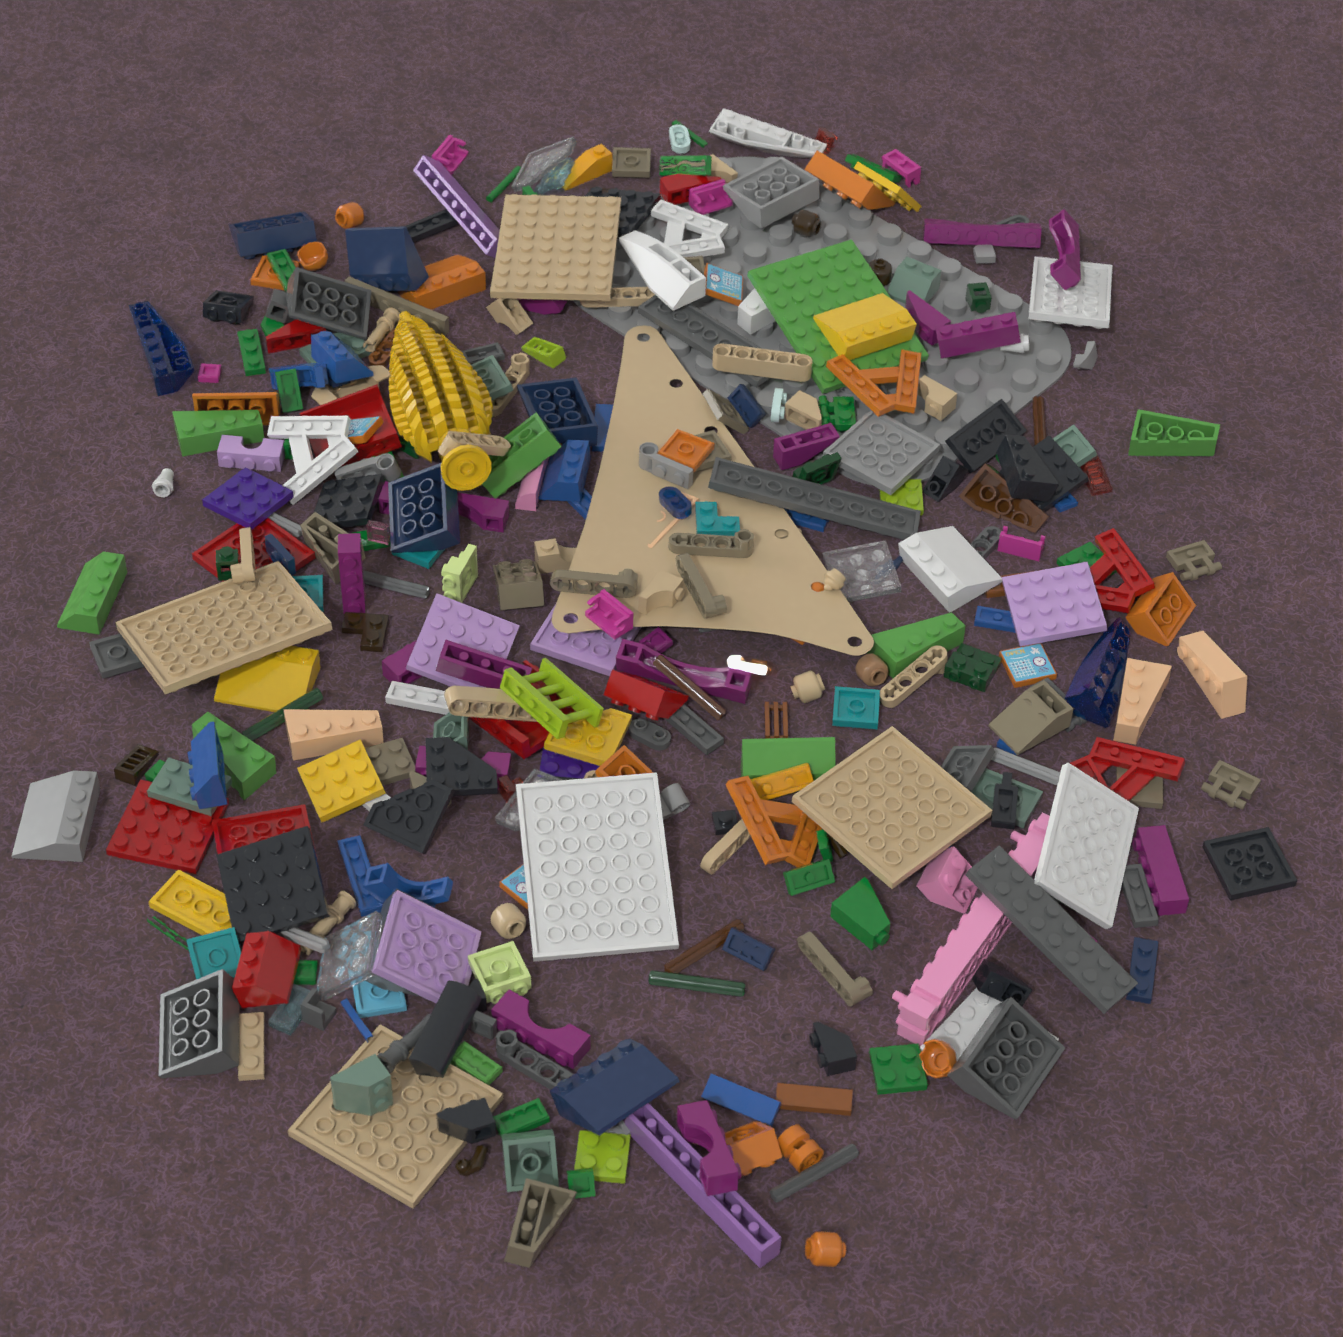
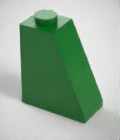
M866 877L862 878L832 902L830 917L869 949L874 950L877 946H883L890 937V922Z

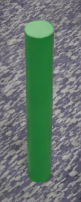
M516 166L486 197V200L492 203L522 172V168Z

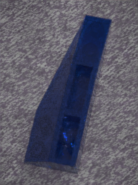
M149 301L128 305L157 396L178 392L194 372L185 343Z
M1121 617L1117 618L1093 645L1078 668L1065 696L1066 702L1073 708V713L1076 717H1081L1104 728L1109 727L1120 702L1131 636L1129 627L1124 624Z

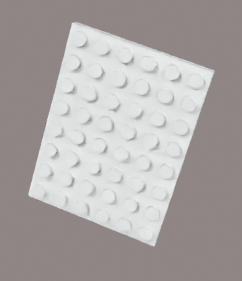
M657 773L516 784L533 962L678 949L679 943Z

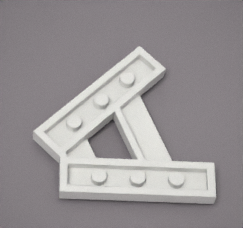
M660 200L651 210L652 217L668 222L664 244L682 257H705L725 253V246L721 238L728 231L727 223ZM688 229L699 233L701 238L683 241L684 231Z
M271 416L268 437L270 439H289L296 474L282 486L293 490L294 498L290 500L292 505L297 503L359 452L348 439L351 423L349 416ZM309 439H327L329 447L313 459Z

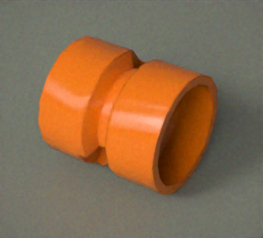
M798 1124L786 1129L777 1139L781 1154L786 1159H789L790 1164L799 1173L818 1163L823 1157V1149L813 1139H810L809 1134Z

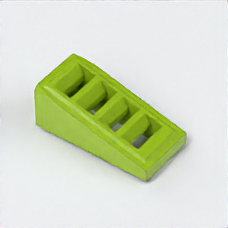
M533 337L521 347L522 351L550 368H555L566 359L563 346L537 337Z

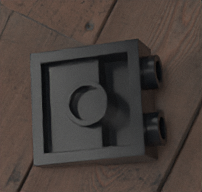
M215 290L203 302V317L214 322L223 320L234 325L240 324L247 318V309L254 304V296Z

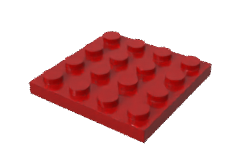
M266 518L252 529L255 570L273 563L265 547L264 536L273 534L295 558L296 571L315 559V552L269 518ZM235 524L193 552V560L218 578L216 550L226 546L238 549L239 561L241 563L239 530L245 527ZM223 568V571H231V568Z
M140 780L106 848L107 855L197 874L214 837L212 820L223 818L229 805V799L227 798V805L217 806L213 815L209 816L148 797L147 790L152 782Z
M305 804L212 820L217 854L305 826L310 828Z

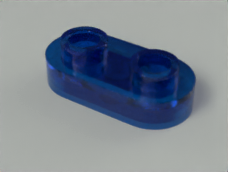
M670 486L664 487L659 491L660 504L674 518L684 519L691 515V502L677 488Z

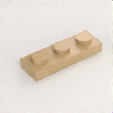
M264 1012L239 1014V1081L264 1079Z

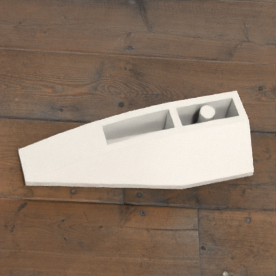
M724 108L709 131L713 136L750 149L782 156L812 158L817 150L823 153L827 147V144L818 140H813L801 134L787 131Z
M633 231L619 237L621 245L649 290L674 311L705 296L706 277L672 248L638 231Z

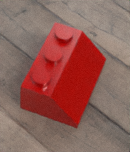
M617 670L611 671L603 694L612 698L611 703L619 706L629 705L628 710L640 714L641 711L646 712L645 717L657 721L659 717L669 719L689 698L686 694L656 682Z
M270 931L246 934L232 986L241 1008L286 1004L289 1002L302 950L300 945Z

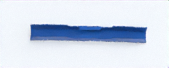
M348 999L342 1000V1007L368 1042L367 1038L373 1037L372 1033L358 1016Z

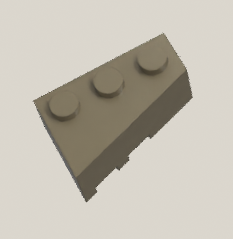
M314 512L300 525L304 541L315 552V557L335 585L340 582L338 534L349 533ZM361 542V547H362V559L364 560L366 557H365L363 545H362V542Z
M526 1178L504 1261L530 1268L572 1208L577 1192Z

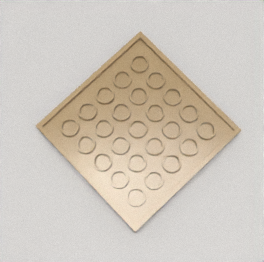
M893 726L792 796V802L891 889L984 822L992 814L991 808Z
M379 1025L372 1033L373 1037H369L367 1039L368 1042L365 1041L339 1072L374 1054L377 1056L379 1053H384L392 1041L400 1040L402 1036ZM409 1057L405 1061H400L395 1066L394 1071L390 1073L393 1105L387 1110L372 1116L336 1110L333 1105L330 1081L288 1129V1135L412 1209L415 1208L468 1143L439 1132L436 1113L446 1108H454L466 1104L470 1100L482 1098L486 1099L492 1113L503 1100V1093L452 1064L449 1065L443 1078L417 1075L409 1061Z

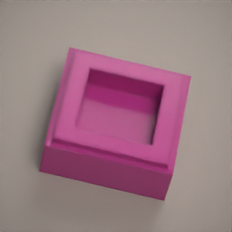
M201 364L198 382L219 383L222 371L221 365Z

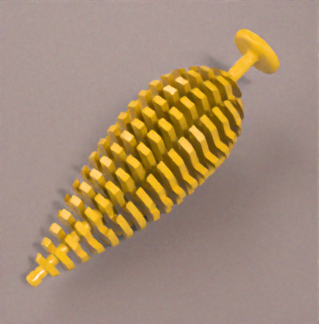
M403 311L399 315L400 320L394 331L393 346L390 354V407L398 433L403 435L407 442L410 441L417 455L432 463L431 452H438L449 431L490 435L489 426L492 423L493 404L485 383H483L482 378L478 376L475 369L473 370L472 365L468 363L463 353L442 333L441 335L439 333L436 334L435 330L429 328L427 323L421 318L411 315L408 311ZM461 445L452 449L445 457L438 452L442 462L441 476L445 484L452 489L460 491L472 490L488 479L491 472V460L487 452L479 446Z

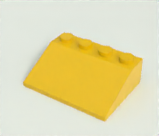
M883 293L813 316L814 321L838 356L843 354L849 360L911 340L917 325L906 308Z
M289 646L279 652L263 656L261 659L253 660L242 664L240 667L224 671L219 676L214 702L276 712L312 690L321 668L319 650Z

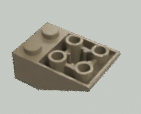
M523 559L519 563L502 561L498 565H493L500 610L544 606L543 583L536 561Z
M1043 680L1024 691L989 724V727L1019 755L1070 727L1073 708Z

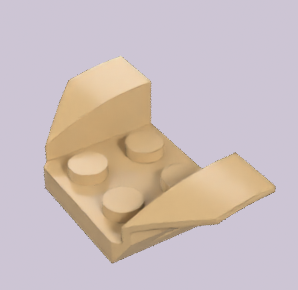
M383 365L368 366L374 372V376L352 380L350 384L335 388L325 384V387L315 388L311 397L319 405L376 384L379 388V382L390 378V373Z

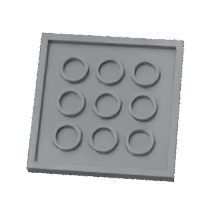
M870 410L823 452V456L838 452L842 457L839 465L840 468L892 495L940 451V444L885 414L878 417Z

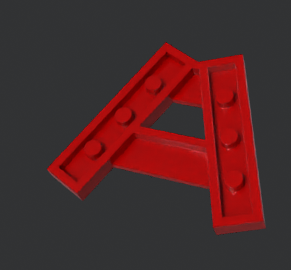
M1112 528L1095 536V542L1104 555L1090 567V572L1101 608L1129 613L1135 597L1155 589V584L1116 530ZM1114 570L1117 571L1124 581L1118 588L1099 585Z
M1097 737L1090 754L1070 764L1107 788L1109 787L1101 775L1111 765L1128 769L1109 789L1130 801L1155 776L1178 782L1185 765V758Z

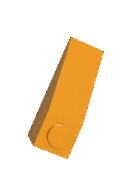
M602 144L590 148L556 177L555 181L567 191L612 171V153Z

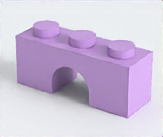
M222 435L217 450L219 467L242 469L246 467L250 470L281 472L285 458L284 440L263 438L262 444L259 447L248 449L244 447L242 436Z

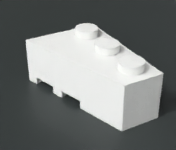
M755 288L738 306L737 324L750 335L776 321Z

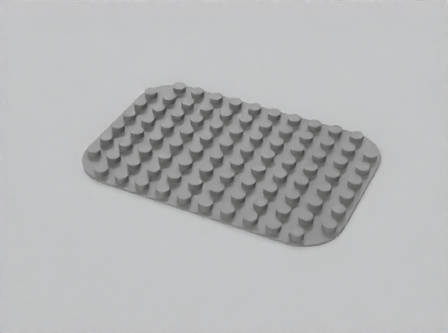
M779 157L717 158L738 172L737 178ZM819 183L818 200L763 228L750 222L734 201L731 207L705 214L707 217L727 223L728 231L721 238L725 246V253L703 257L704 265L706 266L709 263L742 275V301L754 290L753 284L747 277L749 270L852 239L867 263L878 258L888 261L892 266V278L897 267L906 256L940 269V287L927 303L950 319L951 324L1004 313H1016L1019 333L1029 335V351H1024V353L1001 351L1000 347L941 359L938 343L931 346L918 336L916 330L914 331V334L929 355L927 361L920 362L919 379L925 375L957 393L956 408L942 421L924 412L925 400L918 395V391L914 414L898 410L885 413L890 418L940 444V451L909 479H921V482L929 480L942 456L957 461V456L949 448L945 440L1001 398L1016 415L1033 401L1034 396H1040L1054 385L1069 367L1071 345L1066 333L1059 324L1049 321L1036 322L1028 319L1030 305L1024 302L1020 296L998 287L989 278L979 276L962 266L958 260L948 258L931 248L927 242L917 240L903 232L899 226L888 223L872 214L870 210L864 207L857 208L850 203V200H844L836 194L838 191L833 190L831 192L823 187L821 183ZM689 202L677 204V206L694 211ZM803 209L819 215L822 222L819 233L811 238L795 233L791 223L794 214H798ZM650 214L637 231L664 243L668 222L652 217ZM688 229L684 231L683 241L701 238L699 233ZM617 239L612 288L648 287L619 239ZM987 282L992 296L990 310L984 313L971 311L968 302L965 300L967 284ZM890 284L884 287L886 291L888 290ZM975 291L974 294L979 295L982 291ZM708 295L690 303L762 349L796 353L776 321L750 335L737 324L738 306ZM573 300L586 313L624 337L631 328L646 325L655 328L691 379L726 399L739 384H744L766 413L759 423L781 437L806 429L786 419H780L779 423L771 422L775 388L784 389L783 393H787V401L799 390L816 398L817 402L821 395H825L829 402H833V397H854L856 422L871 410L847 386L822 394L812 377L805 382L769 378L756 388L734 373L714 369L712 359L638 313V306L584 307L580 304V300ZM894 300L895 302H897L898 304H900L901 306H903L904 308H906V307H905L906 304H904V303H902V302H899V301H897V300ZM643 333L639 334L637 339L646 342L650 339V336ZM897 382L884 383L889 394H896ZM837 431L840 437L846 432ZM826 449L822 450L813 457L816 459H820L823 456V452ZM838 467L837 472L842 474L843 476L863 484L871 485L868 482L849 473L848 471Z

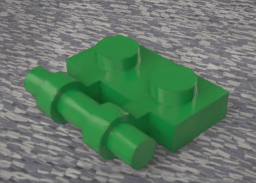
M825 395L819 396L818 406L822 417L821 425L832 423L836 431H847L856 423L854 397H833V402H829Z

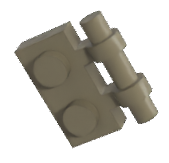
M1205 540L1167 551L1166 558L1176 571L1183 569L1186 571L1180 573L1182 581L1197 580L1199 576L1205 574L1207 576L1213 575L1216 571L1222 569L1220 562H1212L1215 553ZM1199 564L1202 565V567H1199V568H1196V567H1195L1196 565H1199Z
M1219 760L1208 778L1214 784L1211 785L1204 782L1201 790L1208 793V796L1213 799L1218 798L1227 802V805L1232 808L1237 807L1244 810L1247 802L1240 799V797L1242 796L1250 800L1260 786L1261 779ZM1223 787V788H1225V789H1227V790H1229V791H1231V792H1233V793H1232V794H1229V793H1227V792L1221 790V788Z

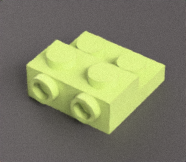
M468 544L464 552L461 551L459 558L452 556L449 562L444 564L441 575L444 577L442 579V591L445 592L443 596L463 603L478 576L477 546Z
M514 941L467 956L475 978L479 980L486 995V1003L492 1002L496 1004L508 989L520 996L525 995L531 989V976Z

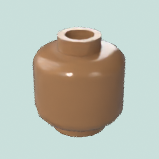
M872 653L861 657L855 669L857 676L866 685L871 687L882 684L886 680L889 671L887 664L878 655Z

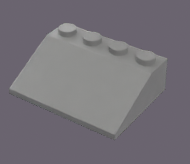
M782 156L723 185V189L746 218L760 228L766 227L819 199V179Z
M70 771L30 783L12 858L83 862L100 792L97 772Z

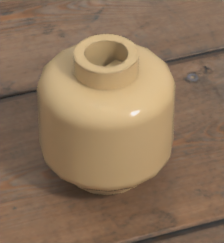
M813 671L795 676L793 679L794 685L790 686L794 698H800L802 703H808L821 698L822 691L825 690L819 673L815 674Z
M505 903L493 911L491 924L500 936L505 939H512L518 937L524 931L526 918L514 904Z

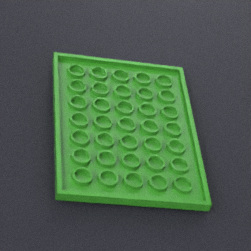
M853 240L844 241L749 270L747 277L795 352L812 358L811 377L822 394L846 387L826 367L827 361L838 355L814 321L813 316L881 293L891 298ZM913 334L911 340L850 361L859 370L899 367L901 349L921 353V362L927 361L929 355L916 335Z

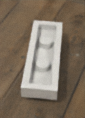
M392 681L385 697L388 704L445 715L449 713L444 698L445 691Z

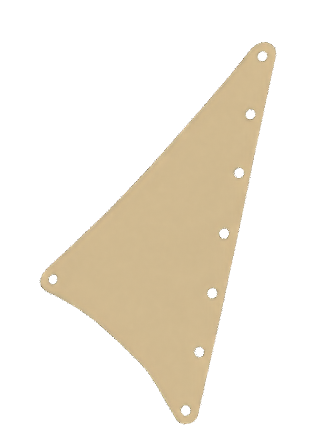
M646 325L631 328L626 333L624 339L620 373L600 470L586 522L569 570L619 575V572H622L624 569H632L637 573L638 581L635 595L630 598L615 597L634 613L633 627L671 626L751 631L792 638L853 656H860L870 651L874 644L873 637L841 590L833 589L831 591L823 590L816 592L811 589V585L814 582L824 584V575L827 570L784 508L759 503L755 500L737 497L708 488L713 467L693 473V484L689 489L655 476L639 467V447L641 444L652 442L658 446L659 452L677 429L697 435L705 433L704 429L708 426L718 429L716 434L731 454V461L754 466L725 425L716 419L705 397L660 333L655 328ZM645 333L650 336V339L642 342L637 339V336ZM673 379H678L683 382V385L675 388L669 382ZM670 487L699 498L698 502H717L718 516H739L740 529H747L754 534L753 553L748 558L690 555L712 597L724 596L727 613L703 618L684 581L683 588L685 589V594L682 600L677 601L673 608L669 606L658 607L646 615L638 612L639 595L660 569L681 577L676 566V556L680 554H675L669 550V537L674 533L696 534L694 505L652 548L647 547L691 502V500L670 491ZM667 498H673L678 502V506L673 510H666L663 508V506L666 508H672L676 504L672 500L665 501V499ZM663 511L666 514V518L663 521L657 522V520H661L664 517L663 513H661ZM783 529L789 535L787 538L780 539L775 536V531ZM696 543V544H695L696 546H699V547L705 546V544H703V543ZM719 544V545H717V547H719V548H726V547H727V546L724 545V544ZM584 580L577 581L580 585L588 584ZM605 582L599 583V585L602 587L610 586L608 583ZM560 592L551 622L554 628L563 633L602 630L585 616V611L593 606L588 605L587 602L595 595ZM572 613L578 616V620L575 623L569 624L564 621L563 617L566 614ZM850 637H858L862 640V644L858 647H853L848 644L847 640Z

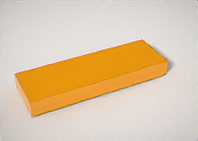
M804 763L750 780L759 798L769 800L802 790L813 782V777L809 764Z

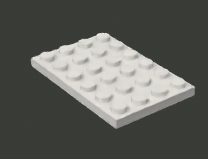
M1034 257L1028 319L1036 322L1049 321L1055 324L1067 323L1075 326H1093L1097 329L1109 327L1112 265L1080 261L1081 280L1076 286L1064 290L1050 274V265L1058 259Z
M1070 763L1062 765L1034 884L1041 886L1048 894L1104 929L1111 928L1139 808Z

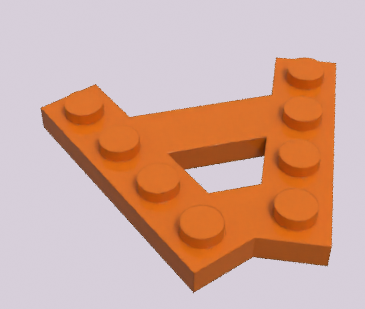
M901 349L899 367L859 370L843 354L827 361L826 367L878 417L892 410L914 414L921 353ZM897 382L896 394H885L875 384Z
M749 776L731 779L725 784L765 865L786 861L798 868L810 864L818 842L816 831L822 830L817 823L796 805L760 799ZM771 821L797 825L792 840L780 839Z

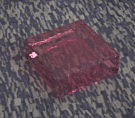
M369 520L366 525L368 541L388 545L390 542L389 524Z

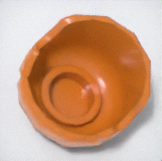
M321 242L307 243L297 253L301 266L308 271L320 270L326 265L329 258L328 252Z
M940 1039L925 1041L923 1043L925 1047L919 1054L923 1070L928 1076L936 1079L948 1076L947 1074L957 1062L956 1051L951 1044Z

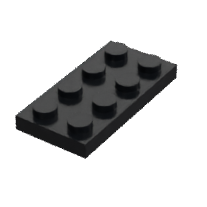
M1001 398L946 439L945 442L964 467L969 469L968 472L971 474L997 454L996 451L1006 434L1021 436L1027 430Z

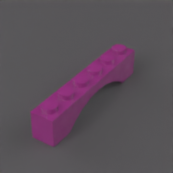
M1063 209L1049 219V229L1059 251V259L1050 265V274L1064 290H1067L1070 287L1076 286L1081 280L1079 225Z
M924 218L923 241L942 244L1040 248L1041 226L1038 223L983 225Z
M385 481L378 499L379 513L389 515V482ZM457 493L459 515L470 519L483 530L504 532L509 518L508 500Z
M622 639L616 655L617 670L677 686L653 665L654 660L662 654L644 644ZM664 656L707 694L743 704L746 703L752 685L751 672L732 667H700Z

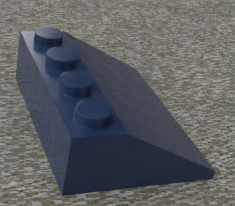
M305 211L229 224L237 252L244 259L254 258L255 254L261 253L266 256L268 253L282 249L290 252L294 250V247H302L307 243L317 242L314 220Z
M406 226L347 228L345 230L349 272L352 278L384 291L417 290L429 278Z
M577 377L517 385V390L528 416L531 417L537 412L559 443L563 444L567 440L589 441V446H597L598 424Z
M441 463L388 483L392 553L437 551L460 544L458 494L456 489H452L445 484L441 476Z
M626 1039L619 1042L617 1047L611 1051L599 1055L597 1060L578 1069L577 1073L573 1076L561 1080L556 1087L550 1090V1093L561 1117L600 1136L680 1081L643 1044L632 1039Z

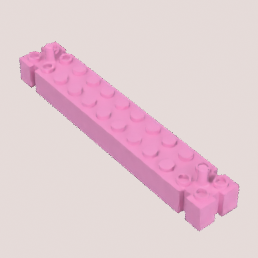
M1043 812L1037 820L1034 819L1031 822L1026 835L1013 831L1010 839L1018 843L1015 851L1011 850L1008 854L1033 879H1035L1050 818L1049 815ZM983 893L980 898H975L971 905V911L968 914L964 913L957 930L953 929L950 932L946 945L939 947L935 960L925 966L921 979L914 981L910 994L907 996L896 990L892 995V999L899 1002L898 1009L900 1014L896 1020L898 1024L897 1034L915 1044H919L920 1047L933 1034L934 1029L940 1025L972 980L983 959L988 958L1012 924Z

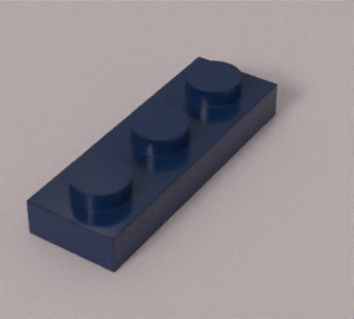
M1134 937L1129 975L1138 984L1126 995V1000L1151 1003L1158 941Z

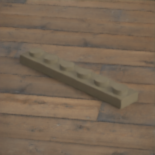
M350 276L345 280L346 283L371 290L370 306L378 308L383 312L390 307L397 309L400 313L408 311L411 315L425 321L429 328L435 330V333H442L445 336L449 332V317Z

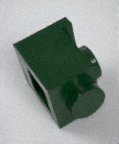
M987 282L967 284L965 300L968 302L971 311L984 313L990 310L992 296ZM975 291H982L979 295L974 294Z
M226 546L216 550L218 581L232 579L231 571H223V568H231L230 565L240 564L238 549Z

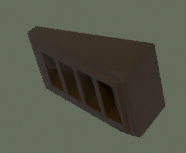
M138 744L114 768L115 779L136 786L159 755V751ZM140 752L148 754V756L142 755Z

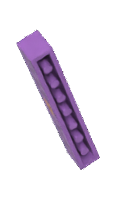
M423 155L413 171L483 252L488 256L496 258L500 230L440 161Z
M649 1103L625 1118V1125L631 1131V1137L759 1268L780 1254L781 1236L736 1191L712 1196L706 1195L699 1178L700 1159L703 1157Z

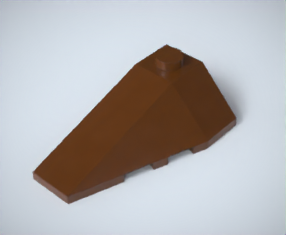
M989 464L982 466L959 495L974 510L984 511L993 515L992 517L1002 518L1012 522L1013 525L1037 533L1049 518L1032 500L1011 498L1005 477Z

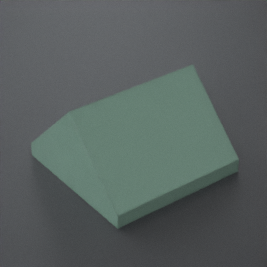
M449 712L434 723L433 738L449 737L468 750L469 717L455 716Z

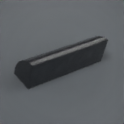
M447 981L409 1057V1061L417 1075L444 1077L482 1000L480 995L471 987L457 981Z

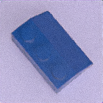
M321 331L318 334L311 335V357L317 363H326L327 375L335 384L374 376V372L345 342L330 331Z
M567 440L554 455L549 456L538 496L539 500L581 501L591 462L589 441Z
M213 721L209 722L191 741V751H188L189 763L193 765V769H189L191 783H194V786L190 787L192 800L197 801L199 809L227 805L224 755Z

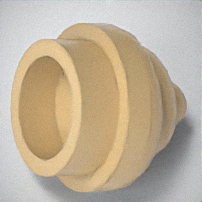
M835 568L827 571L824 575V590L841 589L846 578Z

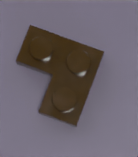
M345 612L342 633L362 634L361 651L383 652L389 615Z

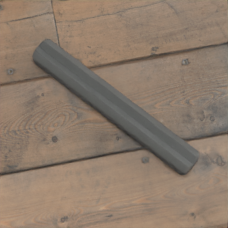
M364 570V582L367 585L427 599L430 594V587Z
M849 1144L772 1188L769 1192L774 1202H780L857 1158L859 1155L858 1149L854 1144Z

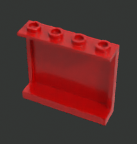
M377 384L299 413L300 416H349L350 419L382 417L384 423L366 443L353 444L359 452L340 467L373 456H379L402 447ZM309 439L316 457L329 447L327 439Z
M527 660L523 661L525 666L532 668L530 674L539 672V668L536 665H532ZM542 681L531 683L536 689L547 686ZM556 693L549 695L552 702L562 699ZM571 706L559 709L565 715L576 712ZM469 717L470 720L523 759L544 747V743L549 735V731L539 722Z

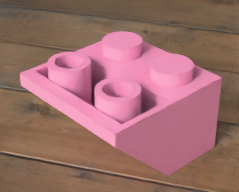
M954 846L947 848L928 862L917 884L919 890L929 901L961 913H966L977 891V887L965 876L972 866Z

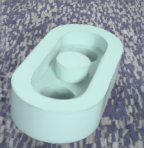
M683 125L671 126L669 129V139L672 150L681 154L688 152L691 144L688 129Z
M775 388L771 422L779 423L780 419H784L785 407H782V405H785L787 401V393H783L784 389Z

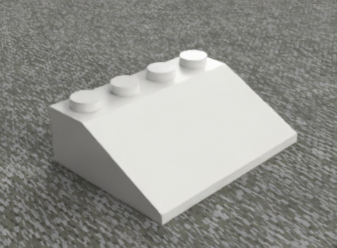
M954 526L918 532L898 543L899 553L904 564L949 613L1002 582L999 574Z

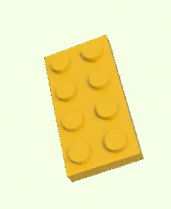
M177 870L149 900V907L200 935L232 928L225 894L180 870Z

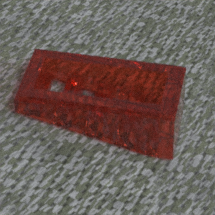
M1098 455L1080 466L1081 470L1088 476L1089 481L1085 484L1092 496L1112 492V486Z

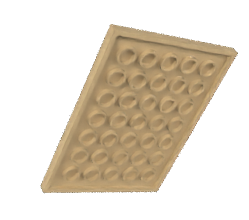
M505 195L490 290L491 298L610 301L621 197Z
M279 561L256 569V581L234 584L233 580L229 579L115 622L117 630L165 694L176 692L188 685L196 684L206 678L217 676L224 671L240 667L242 664L261 659L263 656L279 652L286 647L302 643L304 640L333 630L330 620Z

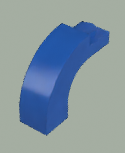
M306 363L269 368L272 389L278 390L275 372L295 368L299 387L313 386L321 388L325 387V384H329L326 363Z
M389 863L368 868L363 887L382 903L396 889H399L435 908V904L449 901L453 881L449 877L427 882L411 881L400 876Z

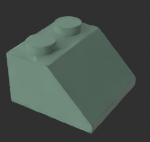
M906 256L897 267L887 293L892 299L906 304L907 291L910 290L925 302H928L940 287L941 270Z
M376 1054L330 1077L333 1105L336 1110L372 1116L387 1110L393 1105L391 1075Z
M552 1129L501 1134L507 1192L523 1191L526 1178L559 1187L555 1136Z

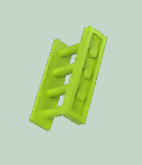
M547 658L542 659L539 672L521 676L512 667L504 671L500 688L556 739L565 737L568 724L586 719L593 727L599 726L604 708ZM542 681L547 686L536 689L531 683ZM556 693L562 699L550 702L545 696ZM571 706L576 712L565 715L559 709Z

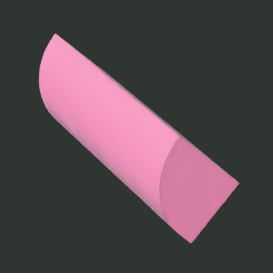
M549 457L541 462L538 468L532 469L522 479L515 509L537 510L538 496Z

